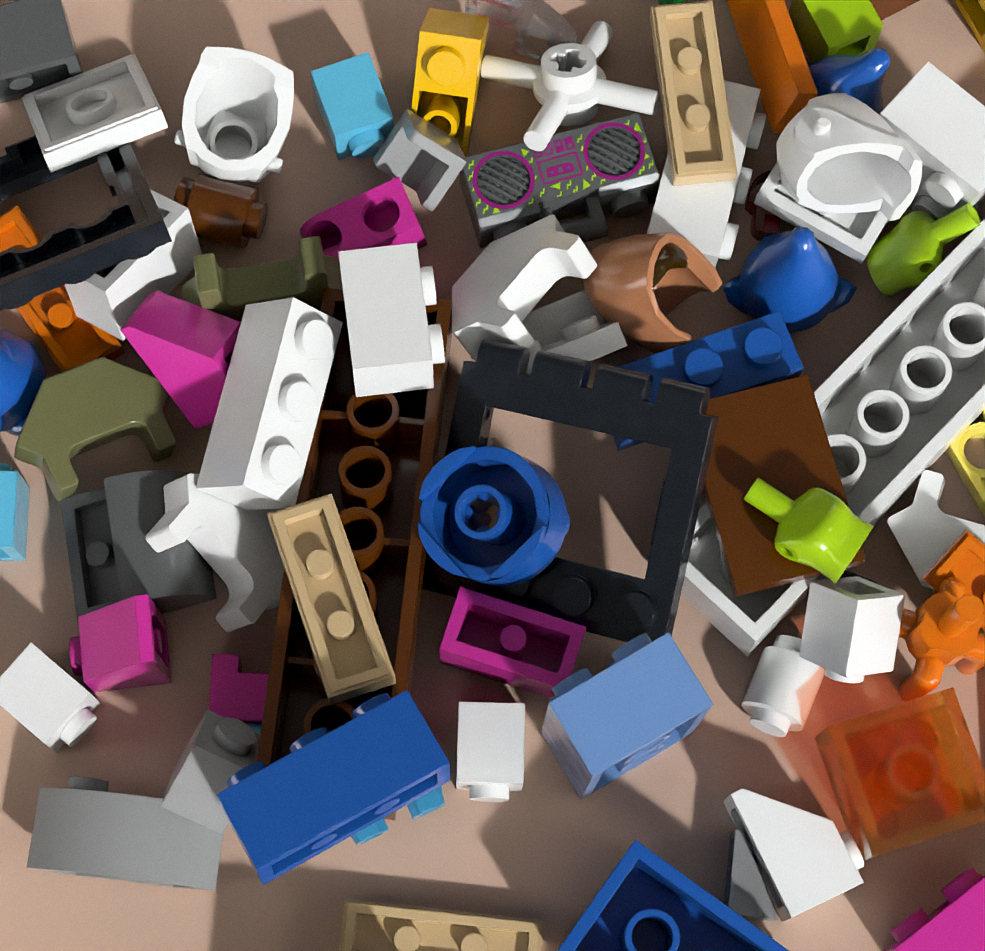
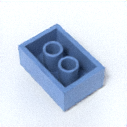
M669 632L653 642L647 633L639 635L611 654L614 660L607 665V669L592 676L588 668H584L552 688L555 695L549 699L550 702L548 703L541 734L581 800L691 735L713 706L711 699Z

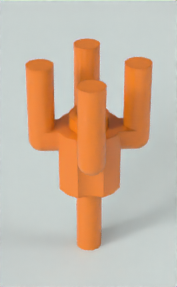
M949 577L943 580L938 591L934 589L915 612L903 608L899 637L905 639L908 651L916 659L913 672L899 685V695L908 703H916L936 689L940 684L944 668L955 664L956 669L960 673L971 675L985 666V634L979 633L980 627L985 622L983 617L984 606L977 596L972 594L965 595V585L958 578Z

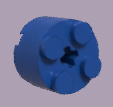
M471 446L451 452L431 469L422 484L419 500H422L420 522L417 521L419 537L430 557L451 574L488 585L512 586L528 581L540 574L558 554L570 527V516L566 509L564 496L554 478L537 463L501 447ZM496 505L500 507L496 513L499 520L493 528H490L488 526L492 518L487 511L490 506Z

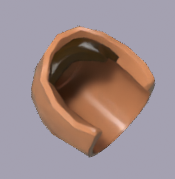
M669 232L631 235L610 240L595 247L590 251V254L597 263V267L588 278L583 279L585 292L598 314L608 323L618 322L624 336L653 354L690 342L691 335L676 327L666 316L688 297L702 291L713 293L722 285V280L715 267L700 250L683 236Z

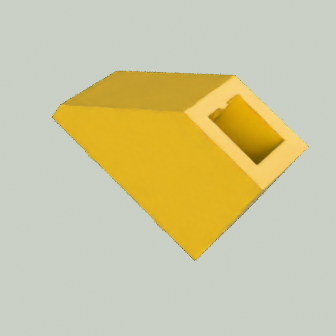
M429 8L419 33L411 111L457 139L464 156H467L481 81V65L484 59L489 16Z

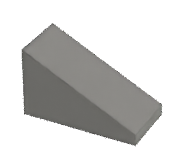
M735 829L730 833L724 904L745 919L773 922L778 920L745 832L744 830Z

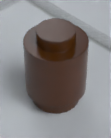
M200 174L196 179L183 177L178 184L173 200L189 209L197 238L244 249L250 238L259 240L262 235L268 207L266 203L259 202V190L257 188Z

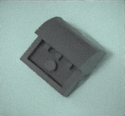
M149 470L103 478L104 487L61 500L77 621L79 616L137 595L148 594L161 614L217 599L212 567L187 539L185 542L159 553L146 541V535L165 514L164 485L189 473L176 470Z

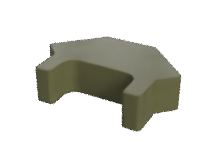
M319 236L300 239L301 252L292 259L226 269L219 267L213 253L196 255L193 257L195 277L182 285L183 300L239 322L242 321L246 305L291 297L321 311L324 288L343 290L340 263L338 258L323 254L321 238Z
M105 357L43 379L16 442L14 457L17 460L42 469L57 501L75 495L79 479L70 462L72 457L126 435L140 437L144 441L153 461L158 462L172 455L177 443V439L163 412L169 394L156 377Z

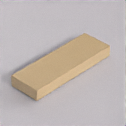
M709 0L651 6L649 16L673 186L735 180L737 167L713 2Z
M332 493L268 513L269 524L330 705L396 684L390 659Z
M345 898L338 951H541L544 920Z

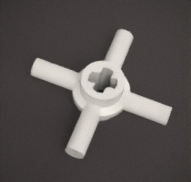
M604 21L594 22L581 44L563 43L549 48L541 57V66L492 55L484 57L481 65V77L483 79L533 89L535 98L542 104L541 109L523 137L524 143L531 150L543 151L559 125L578 126L592 120L597 114L598 104L653 116L656 114L660 103L659 91L606 80L604 71L597 65V62L614 36L613 28Z

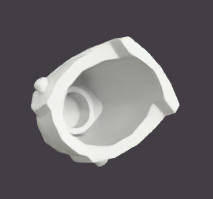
M206 46L184 98L182 130L176 132L174 143L186 147L189 163L200 167L203 173L209 177L237 184L246 181L259 183L270 171L280 173L283 160L277 156L289 133L294 107L293 71L268 57L252 51L232 47Z
M831 93L810 99L807 106L798 112L786 125L776 142L777 164L780 169L781 182L797 204L812 210L832 213L881 211L889 221H892L902 216L918 192L922 178V160L907 140L897 135L882 116L868 105L846 93Z

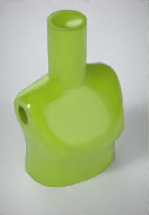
M967 203L938 220H935L931 214L921 210L905 215L891 231L875 241L866 256L868 269L877 288L884 295L891 297L908 287H918L942 263L943 245L981 225L975 208Z
M758 477L743 499L779 523L775 536V548L783 557L818 570L835 584L874 527L854 515L850 508L836 495L822 488H811L797 499L792 500Z

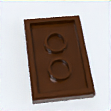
M804 375L709 399L706 414L719 416L703 492L734 597L823 575L810 566L783 557L775 548V536L779 523L743 500L759 477L792 500L797 499L811 488H822L836 495L849 507L809 376ZM862 546L846 569L860 566L864 563L866 559Z

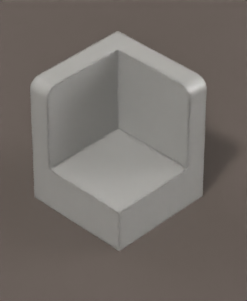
M407 108L373 157L377 168L394 178L400 177L403 184L416 191L420 204L431 212L437 207L467 163L457 139Z

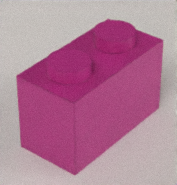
M460 587L439 648L440 663L552 698L555 695L552 688L573 673L587 627Z

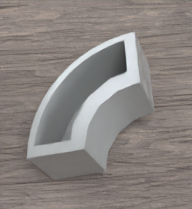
M69 776L67 788L40 787L26 868L78 877L128 881L170 888L216 889L223 835L161 807L160 805L167 787L162 788L161 798L107 792L108 781L80 776Z

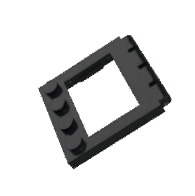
M36 135L4 147L7 155L0 157V201L99 162L112 196L117 195L119 198V205L107 209L100 219L92 223L83 225L71 223L46 234L41 242L33 247L26 249L9 248L0 252V311L24 306L34 297L65 284L81 283L89 279L95 272L127 259L134 260L145 257L153 252L155 248L172 241L130 143L52 173L42 154Z
M487 338L483 339L478 350L476 362H463L445 456L461 448L491 446L493 438L488 436L494 408L671 448L672 453L666 480L663 482L650 543L652 547L645 579L555 557L549 566L534 578L516 585L501 587L451 574L439 566L426 553L422 589L456 598L459 588L463 587L587 627L586 632L623 642H629L644 633H647L652 642L668 632L672 637L719 416L706 414L710 398V388L663 378L659 385L656 402L649 401L653 385V376L650 374L600 364L595 374L593 388L587 387L591 370L590 361L539 350L535 355L531 374H528L527 368L530 357L528 347Z

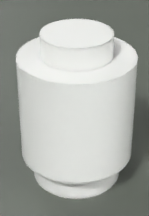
M778 635L773 646L764 648L742 702L743 709L751 715L749 723L758 730L773 736L785 737L788 731L803 730L824 677L823 667L799 657L802 641L800 638L790 635Z

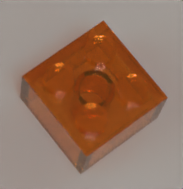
M953 687L827 726L815 737L845 827L856 842L864 862L985 823V772Z

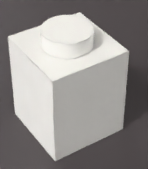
M858 576L839 578L836 584L830 579L811 581L799 657L825 668L824 675L826 677L844 683H860L864 681V675L892 672L905 595Z
M30 643L0 676V706L55 752H58L65 743L69 747L77 744L89 732L97 719L92 712L99 706L100 702L33 643Z
M459 702L456 789L470 790V800L504 802L509 801V791H522L524 782L525 703Z

